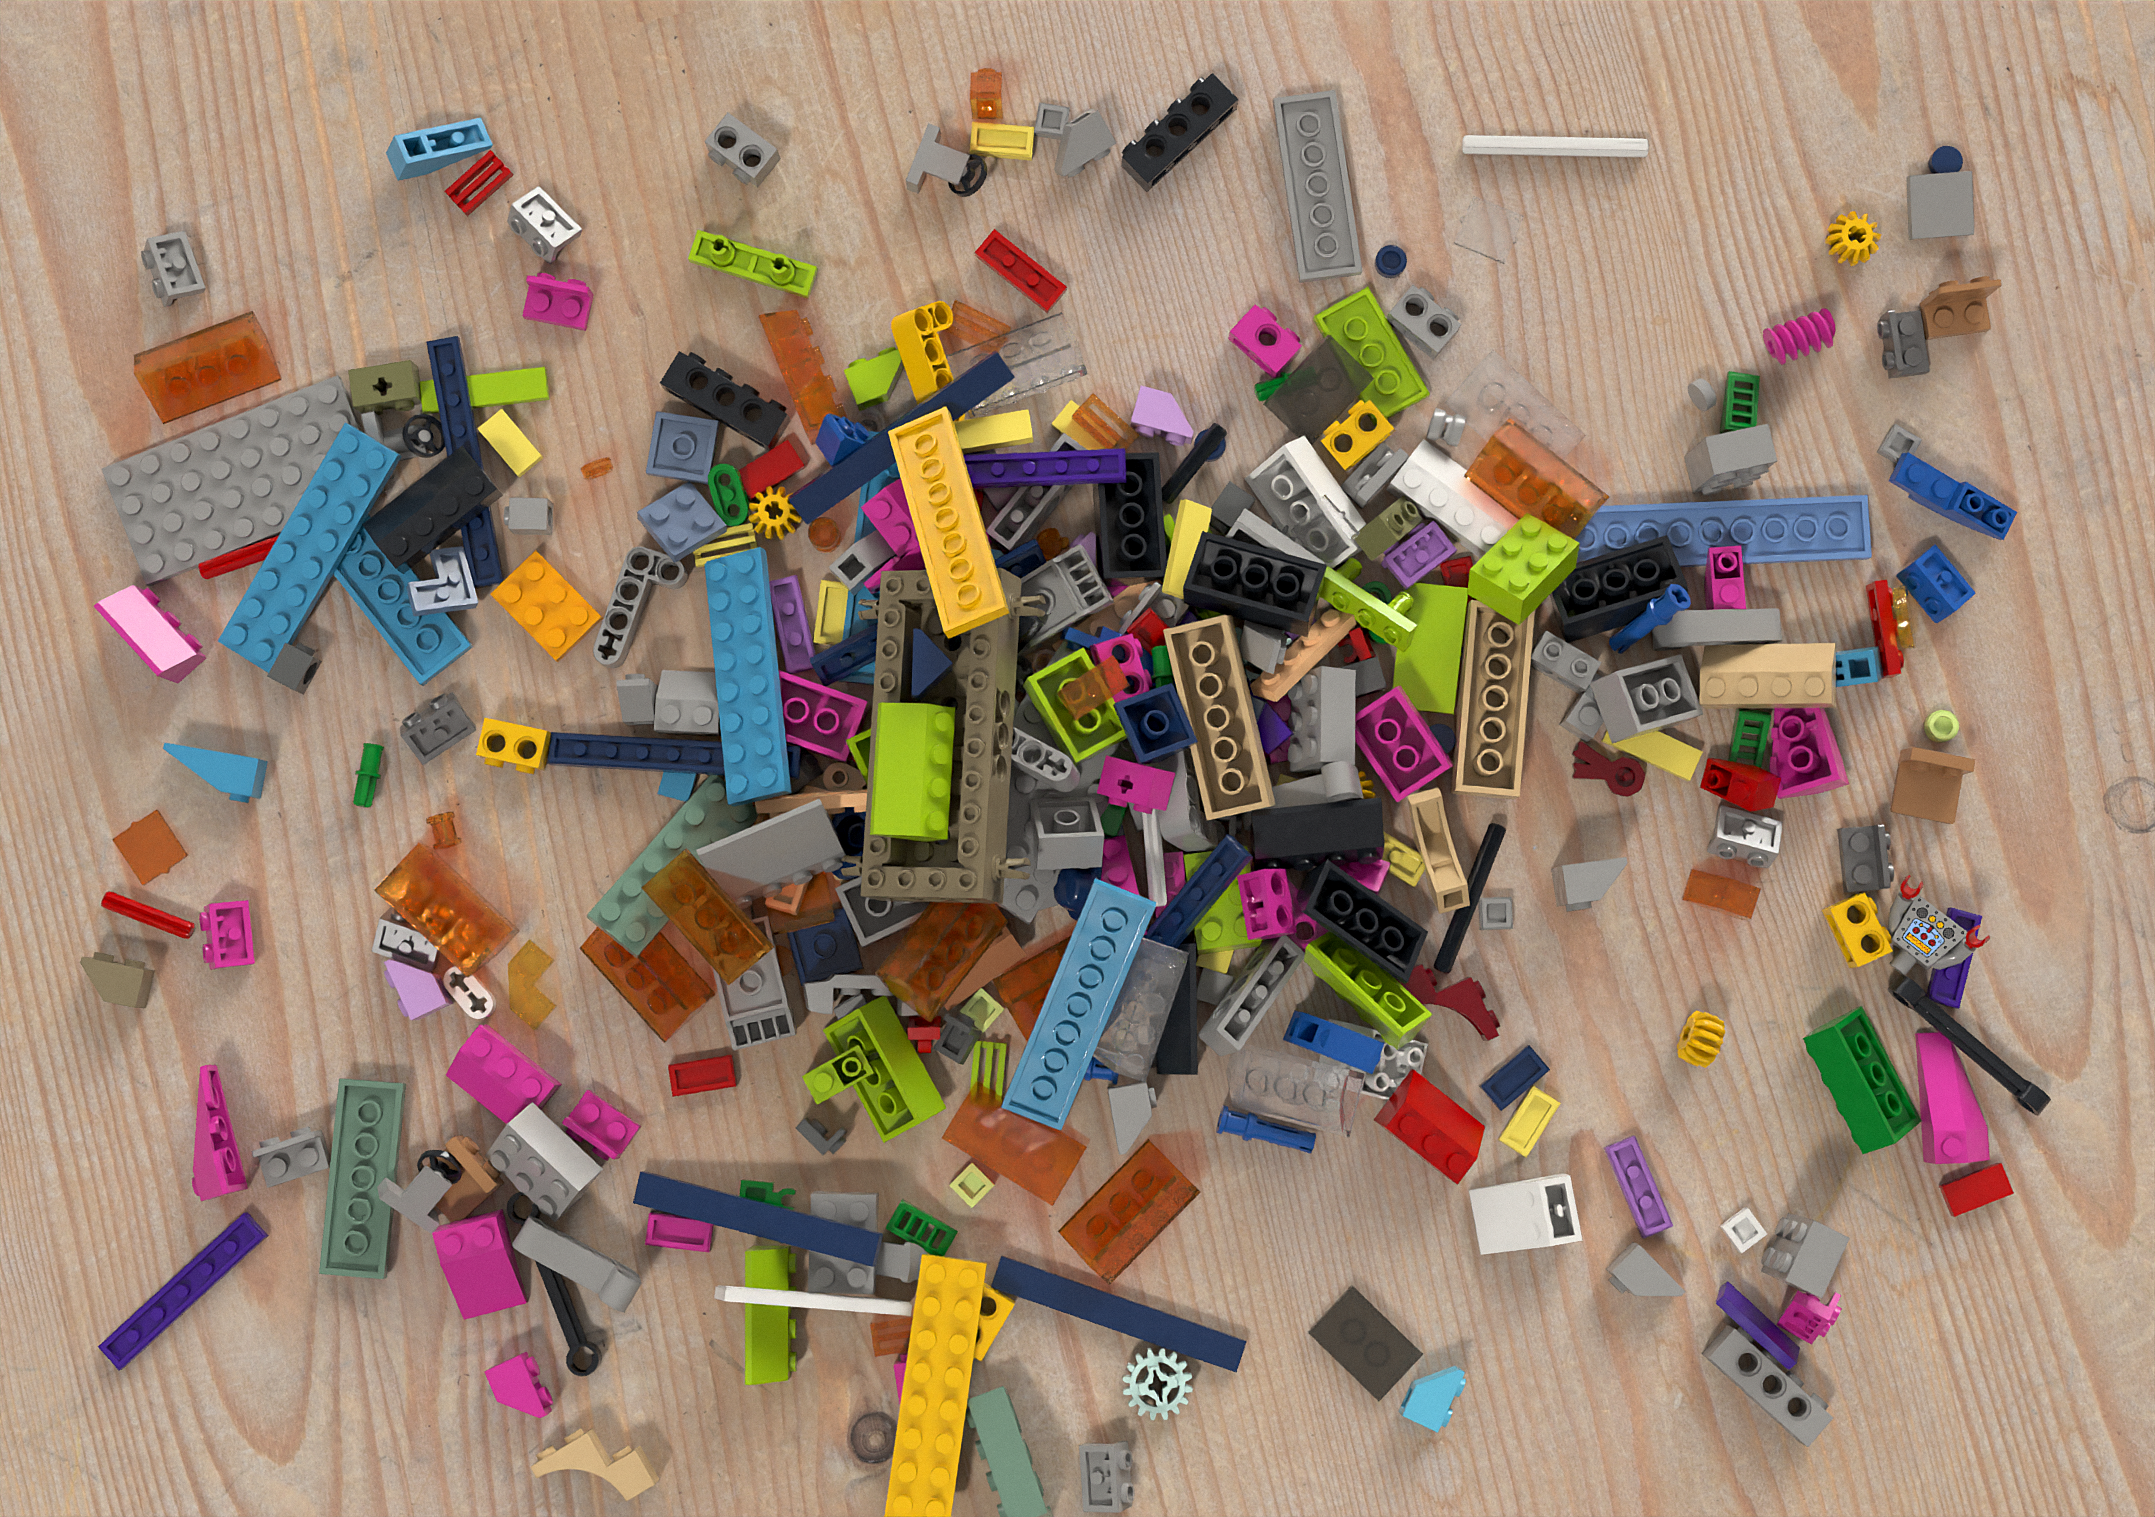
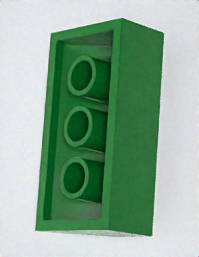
M1862 1006L1817 1027L1803 1038L1808 1054L1814 1059L1821 1073L1823 1083L1829 1088L1836 1102L1837 1110L1844 1117L1851 1131L1852 1139L1859 1146L1862 1154L1897 1143L1922 1122Z

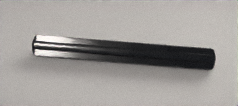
M1489 824L1467 879L1470 905L1456 909L1434 963V968L1440 972H1451L1506 833V828L1499 824Z

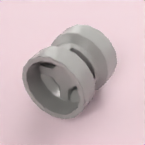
M1435 408L1426 438L1434 441L1442 439L1448 445L1457 447L1464 429L1466 417L1459 414L1451 416L1446 414L1445 410Z

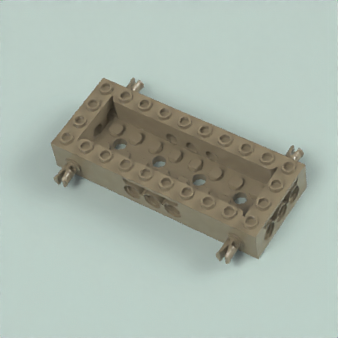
M997 568V572L1010 613L959 634L962 643L956 651H951L949 648L951 638L948 639L943 631L927 570L881 571L880 599H861L858 603L866 608H872L858 611V616L861 620L878 619L863 856L844 855L841 860L856 864L855 867L842 868L841 872L843 876H862L860 896L880 901L1003 904L1004 878L1027 880L1030 877L1029 873L1015 870L1019 867L1031 866L1029 858H1006L1019 616L1043 617L1045 614L1043 610L1031 606L1046 603L1042 595L1021 597L1022 579L1003 568ZM913 629H921L953 663L952 672L920 702H912ZM955 698L958 708L955 712L952 756L954 773L951 777L949 841L944 845H940L938 841L924 842L870 835L878 703H923L945 706L950 699Z

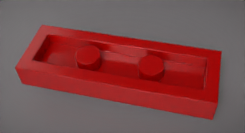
M995 229L974 252L979 260L1047 314L1067 291L1066 285Z
M1879 580L1866 585L1874 645L1879 646L1884 675L1882 679L1902 674L1901 669L1904 667V657L1902 651L1898 650L1896 637L1899 636V625L1897 620L1893 619L1891 608L1894 605V593L1891 587L1888 588L1887 580Z

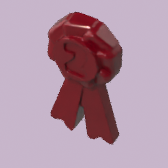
M1582 741L1578 742V749L1573 751L1572 755L1590 765L1573 763L1572 767L1575 771L1572 775L1573 779L1605 780L1611 793L1622 797H1629L1642 789L1645 773L1638 761L1621 757L1611 762Z

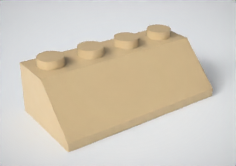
M1836 643L1707 645L1704 647L1700 669L1699 704L1705 709L1836 708Z

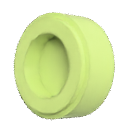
M1938 710L1931 713L1924 722V731L1927 737L1934 742L1942 743L1949 741L1956 736L1959 730V722L1956 716L1947 710Z

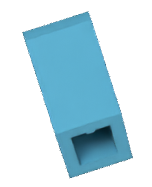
M1452 1366L1412 1381L1398 1412L1403 1417L1438 1433L1440 1427H1446L1451 1418L1453 1409L1449 1407L1454 1396L1459 1397L1464 1389L1466 1379L1463 1376L1465 1372L1456 1366Z

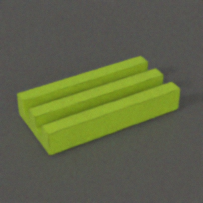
M977 1041L975 1043L969 1105L1001 1108L1007 1043ZM981 1048H987L982 1099H976ZM993 1049H1000L994 1101L989 1100Z

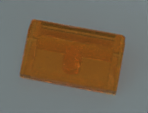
M1112 655L1060 689L1057 695L1076 721L1127 688L1129 684L1116 658Z

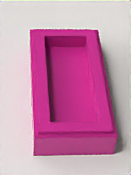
M649 1212L645 1245L709 1253L711 1251L714 1225L679 1215Z

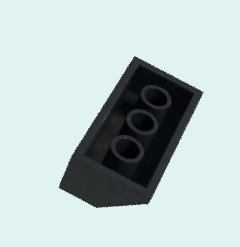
M461 446L362 525L395 569L404 574L430 554L432 550L444 543L502 497L503 494L467 450Z
M1159 452L1126 453V482L1092 484L1098 573L1106 587L1133 586L1163 579L1167 568Z
M1202 531L1183 586L1184 604L1224 615H1232L1235 618L1308 637L1317 610L1327 565Z
M1665 535L1576 563V568L1550 594V598L1564 641L1570 643L1625 626L1646 611L1649 601L1653 598H1660L1665 594L1666 588L1671 584L1680 585L1687 593L1688 585L1668 536Z
M1381 797L1252 810L1250 841L1254 871L1292 868L1298 871H1305L1313 868V866L1320 865L1326 860H1329L1337 867L1351 862L1371 864L1381 860L1384 852Z
M1329 860L1324 861L1307 872L1296 896L1301 911L1403 984L1407 983L1428 931Z
M1185 943L1179 945L1155 974V984H1149V1003H1156V1016H1150V1035H1156V1048H1150V1068H1156V1074L1198 1075L1196 943Z

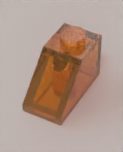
M983 68L977 72H971L970 105L972 119H1003L1002 72H996V70L991 68Z
M1691 869L1681 900L1739 920H1748L1752 918L1761 888L1732 878Z

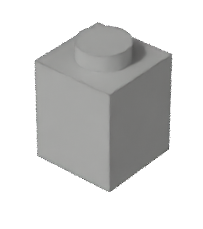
M509 498V506L504 508V524L508 525V529L513 534L552 535L553 503L548 498Z

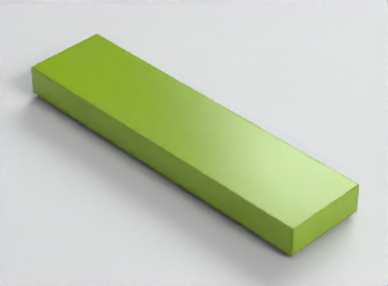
M545 367L466 376L473 409L550 400L547 369ZM419 381L422 412L424 414L439 413L434 381Z

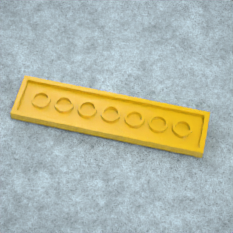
M943 407L888 431L945 635L949 639L1009 614L1008 605L951 413L947 407Z
M922 1254L884 1517H951L987 1267L986 1262Z

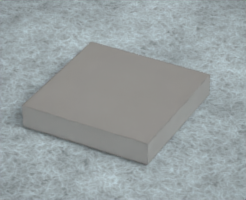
M1972 171L1906 177L1909 240L1974 235Z

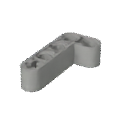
M635 547L627 553L593 647V654L598 662L607 668L613 669L620 667L624 663L652 585L656 584L676 590L683 587L687 582L688 572L680 561L674 563L668 555L645 547ZM639 557H649L647 568L641 571L635 569V561ZM671 566L679 567V575L676 579L671 581L665 579L664 573L667 568ZM629 586H637L639 589L637 597L633 600H625L624 592ZM620 615H626L628 618L627 626L622 630H615L613 626L615 618ZM611 633L615 637L621 638L622 641L619 642L617 639H611L609 634ZM613 648L617 651L615 656L610 655L608 659L603 654L605 649L610 650Z
M1770 608L1678 611L1673 615L1672 621L1668 624L1658 625L1652 629L1653 650L1667 651L1687 646L1770 644L1781 642L1780 610Z
M1016 700L1014 703V717L1016 716L1018 711V704ZM1013 727L1012 740L1015 741L1012 745V766L1061 792H1069L1078 785L1080 773L1067 755ZM1041 754L1038 761L1029 763L1034 755ZM1053 766L1056 768V770L1060 771L1058 774H1056L1052 769Z
M1347 761L1326 764L1321 767L1322 774L1272 787L1275 805L1256 810L1364 799L1358 770ZM1251 811L1243 812L1241 816L1244 830L1250 831Z
M532 1216L527 1218L512 1244L520 1253L597 1293L602 1302L620 1312L625 1313L642 1284L640 1276L629 1267Z

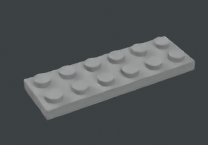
M1331 90L1273 98L1299 283L1361 275L1362 266L1336 92Z

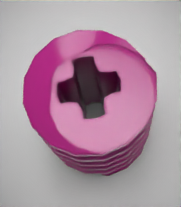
M1822 308L1819 313L1813 311L1807 317L1799 316L1796 321L1788 320L1784 323V326L1777 324L1772 330L1766 328L1763 330L1766 349L1773 358L1777 359L1779 364L1784 365L1786 363L1785 354H1788L1791 360L1795 361L1798 359L1797 350H1800L1805 357L1809 355L1810 345L1815 352L1821 351L1822 341L1827 348H1831L1836 332L1834 319L1828 309Z

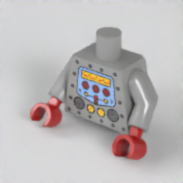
M1911 875L1905 877L1900 886L1901 891L1890 908L1888 931L1892 936V944L1900 949L1889 964L1899 973L1906 975L1916 962L1926 970L1931 967L1941 970L1960 964L1976 948L1983 946L1990 940L1989 935L1983 940L1976 938L1975 931L1981 927L1980 925L1973 927L1968 932L1918 895L1924 885L1922 881L1918 888L1913 889L1907 883Z

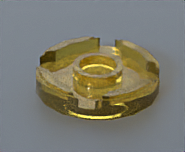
M1906 585L1895 587L1892 591L1893 604L1897 617V629L1901 647L1904 649L1916 648L1913 615Z

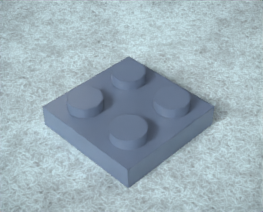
M656 411L646 474L708 484V474L713 468L720 426L719 421Z
M690 481L637 512V519L674 563L727 532V525Z

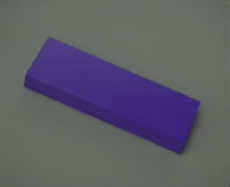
M1952 907L1948 908L1946 914L1948 918L1967 932L1973 927L1980 925L1982 920L1981 915ZM1979 929L1975 931L1976 938L1978 936ZM1973 953L1960 964L1941 970L1933 968L1926 996L1934 1003L1959 1009Z
M1728 1281L1723 1284L1719 1289L1716 1304L1786 1369L1789 1370L1797 1364L1800 1347Z

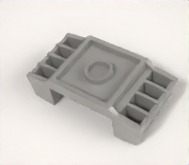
M1077 545L1021 578V597L1038 595L1044 597L1046 604L1031 607L1039 608L1045 612L1043 617H1038L1045 625L1017 654V657L1027 656L1042 647L1041 643L1061 630L1084 616L1098 613L1114 603L1084 546Z
M764 916L705 931L713 973L733 1051L796 1035V1021L793 1008L789 1006L775 947L777 941L770 918Z
M831 974L826 980L803 983L806 1008L822 1014H833V988H839V994L860 995V989H871V994L893 996V989H897V1014L901 1016L925 1013L930 991L929 986L907 983L901 976Z

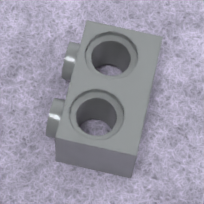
M728 112L705 140L709 151L708 156L722 167L724 164L734 170L733 175L745 185L751 182L758 188L780 160L778 150ZM733 138L736 140L735 145L731 148L725 149L721 147L725 139ZM751 157L761 158L760 163L755 167L745 165L746 161Z
M1412 285L1389 312L1387 320L1392 327L1434 360L1455 336L1462 324L1458 322L1459 318L1452 310L1446 307L1442 309L1437 305L1429 291L1422 287L1418 289ZM1409 304L1418 306L1421 310V315H1409L1405 306ZM1433 324L1441 325L1445 330V335H1433L1430 331V326Z
M1545 631L1538 637L1532 648L1530 666L1580 694L1587 689L1602 662L1550 632Z

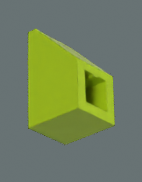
M889 347L880 351L878 357L868 361L866 358L855 360L848 365L849 368L844 370L859 411L890 399L904 368L899 350L895 347Z
M857 1045L806 1073L802 1078L818 1105L874 1074V1071L860 1045Z

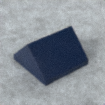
M913 629L912 702H920L952 672L953 663L921 629Z
M1172 683L1122 700L1113 705L1139 765L1159 763L1198 742Z

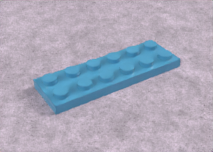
M369 514L366 517L364 523L371 518ZM362 525L335 570L334 575L419 684L424 686L473 648V646L446 612L413 616L406 587L408 582L421 581L412 568L404 574L395 569Z

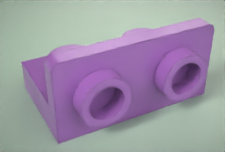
M1432 521L1427 526L1424 523L1419 524L1408 534L1410 539L1402 545L1397 541L1383 552L1386 557L1383 558L1382 567L1384 569L1388 568L1405 590L1409 589L1457 552L1455 546L1435 521Z

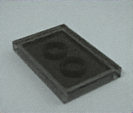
M1328 334L1263 405L1296 437L1305 436L1312 445L1373 381L1374 377Z
M1352 1285L1308 1331L1378 1401L1391 1390L1423 1355Z

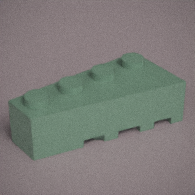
M1002 1386L968 1399L969 1408L966 1409V1418L970 1428L976 1427L980 1440L975 1441L981 1460L987 1459L991 1470L986 1473L992 1492L998 1490L1002 1502L997 1505L1000 1517H1054L1050 1505L1045 1506L1042 1497L1044 1496V1489L1040 1478H1038L1036 1471H1033L1031 1466L1033 1464L1032 1456L1025 1439L1022 1440L1020 1434L1022 1429L1007 1389Z

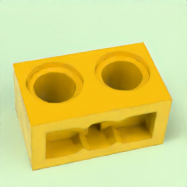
M1360 400L1348 410L1347 413L1350 417L1341 424L1335 421L1323 432L1326 437L1321 442L1345 471H1349L1396 431L1371 400H1368L1366 403ZM1368 414L1375 415L1377 418L1376 428L1370 432L1363 431L1360 426L1361 419ZM1342 435H1349L1353 441L1351 449L1344 453L1339 452L1336 447L1337 439Z
M484 717L476 755L485 758L484 764L503 768L505 762L516 765L515 771L534 775L535 769L545 771L551 733L547 730ZM498 736H503L505 747L500 752H494L491 746L492 741ZM531 742L535 743L537 748L536 754L530 759H525L522 753L524 746Z
M1865 893L1855 894L1822 909L1849 968L1860 967L1893 952L1890 946L1892 938L1886 927L1881 926L1876 917V914H1878L1876 904ZM1850 906L1855 907L1859 913V918L1855 923L1850 922L1847 917V910ZM1865 935L1869 936L1873 942V947L1868 953L1861 947V940Z
M984 1283L982 1298L991 1297L995 1300L997 1308L990 1314L980 1311L978 1324L980 1337L976 1340L974 1358L982 1361L1015 1305L1014 1300Z

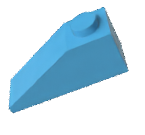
M476 118L394 135L386 155L397 181L427 175L492 148L493 144L482 119Z
M1879 646L1836 652V687L1878 682L1884 677Z
M164 743L163 749L217 790L229 793V800L249 803L250 797L261 799L267 761Z

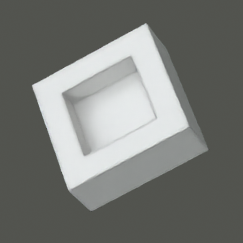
M1744 1207L1720 1225V1228L1739 1253L1745 1252L1767 1235L1766 1231L1747 1207Z

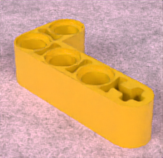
M937 301L896 315L891 321L892 333L917 405L954 380L937 333L949 328L953 323L952 310L943 301ZM965 414L953 422L965 420Z

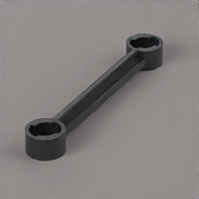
M1900 974L1890 985L1888 991L1896 1000L1917 1012L2012 1093L2014 1100L2023 1108L2039 1116L2049 1104L2051 1099L2043 1090L2016 1073L1928 998L1926 992L1912 979Z
M518 1192L510 1197L506 1209L509 1218L523 1227L527 1219L520 1218L514 1212V1203L519 1199L520 1195L526 1194ZM533 1203L532 1212L529 1216L539 1219L541 1211ZM535 1261L570 1349L566 1356L567 1367L574 1375H590L601 1364V1351L596 1344L587 1341L562 1275ZM579 1347H587L594 1353L591 1356L592 1363L586 1370L579 1369L573 1362V1356L579 1351Z

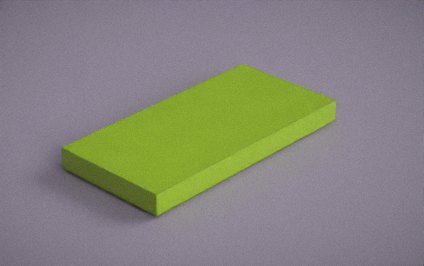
M1369 287L1362 289L1313 317V321L1358 399L1364 403L1371 400L1386 419L1429 397L1428 389ZM1368 414L1373 425L1376 426L1377 418L1375 415Z
M1415 583L1409 589H1404V592L1411 595L1414 599L1413 607L1404 617L1415 623L1417 627L1409 648L1405 652L1397 648L1392 689L1401 686L1417 711L1454 715L1468 588Z

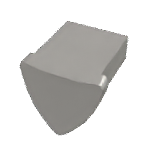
M881 1242L876 1275L901 1278L902 1282L910 1283L919 1278L922 1254H927V1252L919 1245L905 1242V1244Z

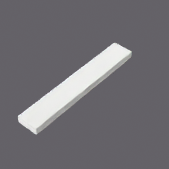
M718 1285V1287H715L714 1295L715 1299L728 1302L911 1316L912 1304L902 1300Z

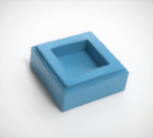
M663 772L657 794L687 802L692 796L698 774Z

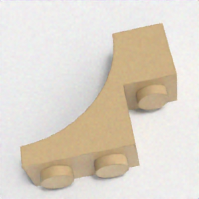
M1439 788L1407 796L1413 840L1425 865L1427 886L1438 913L1442 914L1469 906L1468 885L1453 846Z
M581 1428L564 1438L567 1444L557 1450L551 1445L535 1455L538 1461L530 1467L536 1478L553 1471L577 1469L594 1473L610 1482L621 1493L626 1502L652 1487L659 1480L641 1446L631 1450L629 1445L612 1455L614 1459L612 1462L593 1428L585 1433Z

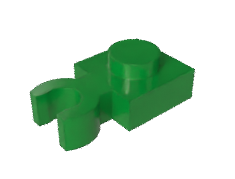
M742 1179L739 1196L794 1210L795 1207L785 1206L782 1199L786 1194L795 1195L796 1190L784 1188L779 1192H774L775 1182Z

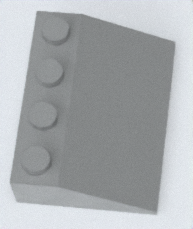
M820 799L696 850L722 902L728 910H742L749 907L752 901L762 896L765 898L773 897L781 893L782 888L793 883L801 885L810 881L813 878L812 875L819 872L835 871L843 865L842 863L845 861L841 860L846 855L836 828Z

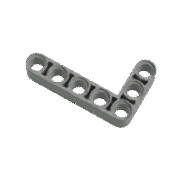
M1189 747L1159 763H1155V768L1175 773L1166 811L1158 810L1161 834L1166 841L1189 854L1214 851L1227 835V832L1220 822L1215 819L1207 820L1206 814L1200 811L1198 779Z

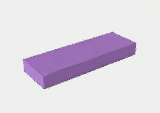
M794 575L769 581L772 611L786 671L788 674H795L812 670L814 668L809 659L815 656L816 652L798 576Z
M1632 1135L1604 1147L1641 1237L1647 1238L1673 1227L1636 1137Z

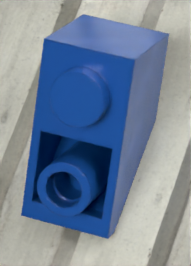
M828 413L823 419L815 443L829 464L833 466L868 441L867 438L870 435L861 423H854L844 416L841 418Z

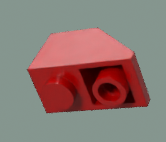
M1708 758L1700 788L1752 812L1774 807L1782 778L1757 766Z

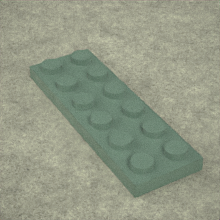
M710 775L587 914V918L634 957L638 958L709 876L696 850L752 827L762 813L757 814L756 807L752 803L736 807L728 805L726 782L717 775Z
M339 1078L319 1274L375 1279L387 1278L394 1208L379 1199L377 1187L385 1177L395 1184L397 1181L406 1083Z

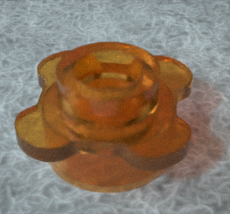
M1056 528L1044 529L1036 537V541L1046 561L1056 558L1062 552V549H1067L1070 545L1069 539L1062 537Z

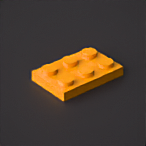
M536 550L490 594L557 662L604 619Z

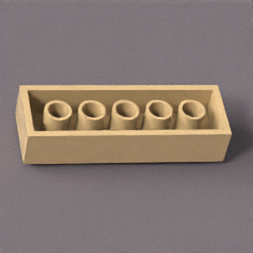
M1471 600L1467 604L1450 794L1512 800L1520 797L1535 610L1518 625L1478 600Z
M1222 615L1164 629L1163 632L1178 697L1198 740L1190 749L1206 819L1212 820L1275 805L1232 615Z

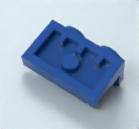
M1936 544L1896 575L1934 623L1942 621L1957 611L1976 594Z

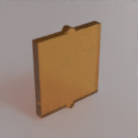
M159 810L153 811L139 822L133 821L130 828L112 839L140 883L144 886L162 873L168 874L171 867L188 856Z

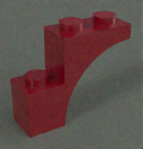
M1423 964L1414 966L1407 983L1403 984L1397 980L1421 1004L1439 1005L1462 1015L1475 1027L1483 1041H1489L1499 1036L1497 1028L1500 1027V1023L1492 1009L1487 1011L1482 1000L1486 998V994L1478 980L1473 982L1472 977H1466L1435 992L1434 986L1437 985L1435 976L1430 968L1424 969Z

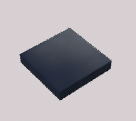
M844 907L784 924L801 986L805 982L825 980L831 974H846L864 969L853 927Z

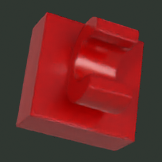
M1359 627L1350 631L1351 639L1345 638L1338 642L1339 647L1346 645L1353 647V654L1344 658L1346 663L1355 662L1358 658L1360 661L1376 657L1365 628Z
M909 1016L908 1040H918V1053H931L932 1040L940 1039L942 1029L941 1016Z

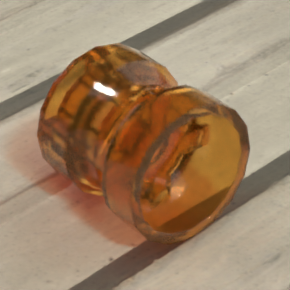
M819 517L809 525L808 537L817 551L831 553L840 546L842 534L834 520L828 517Z

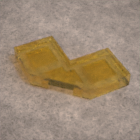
M529 939L508 963L510 1009L533 1030H536L557 1007L554 1002L534 986L536 981L555 960L534 941Z

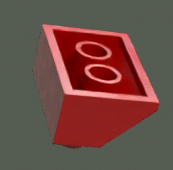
M1411 1069L1373 1119L1434 1169L1457 1185L1477 1160L1485 1126L1414 1069Z

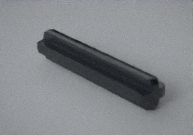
M1213 423L1161 488L1163 501L1168 504L1173 503L1227 435V431L1222 426Z

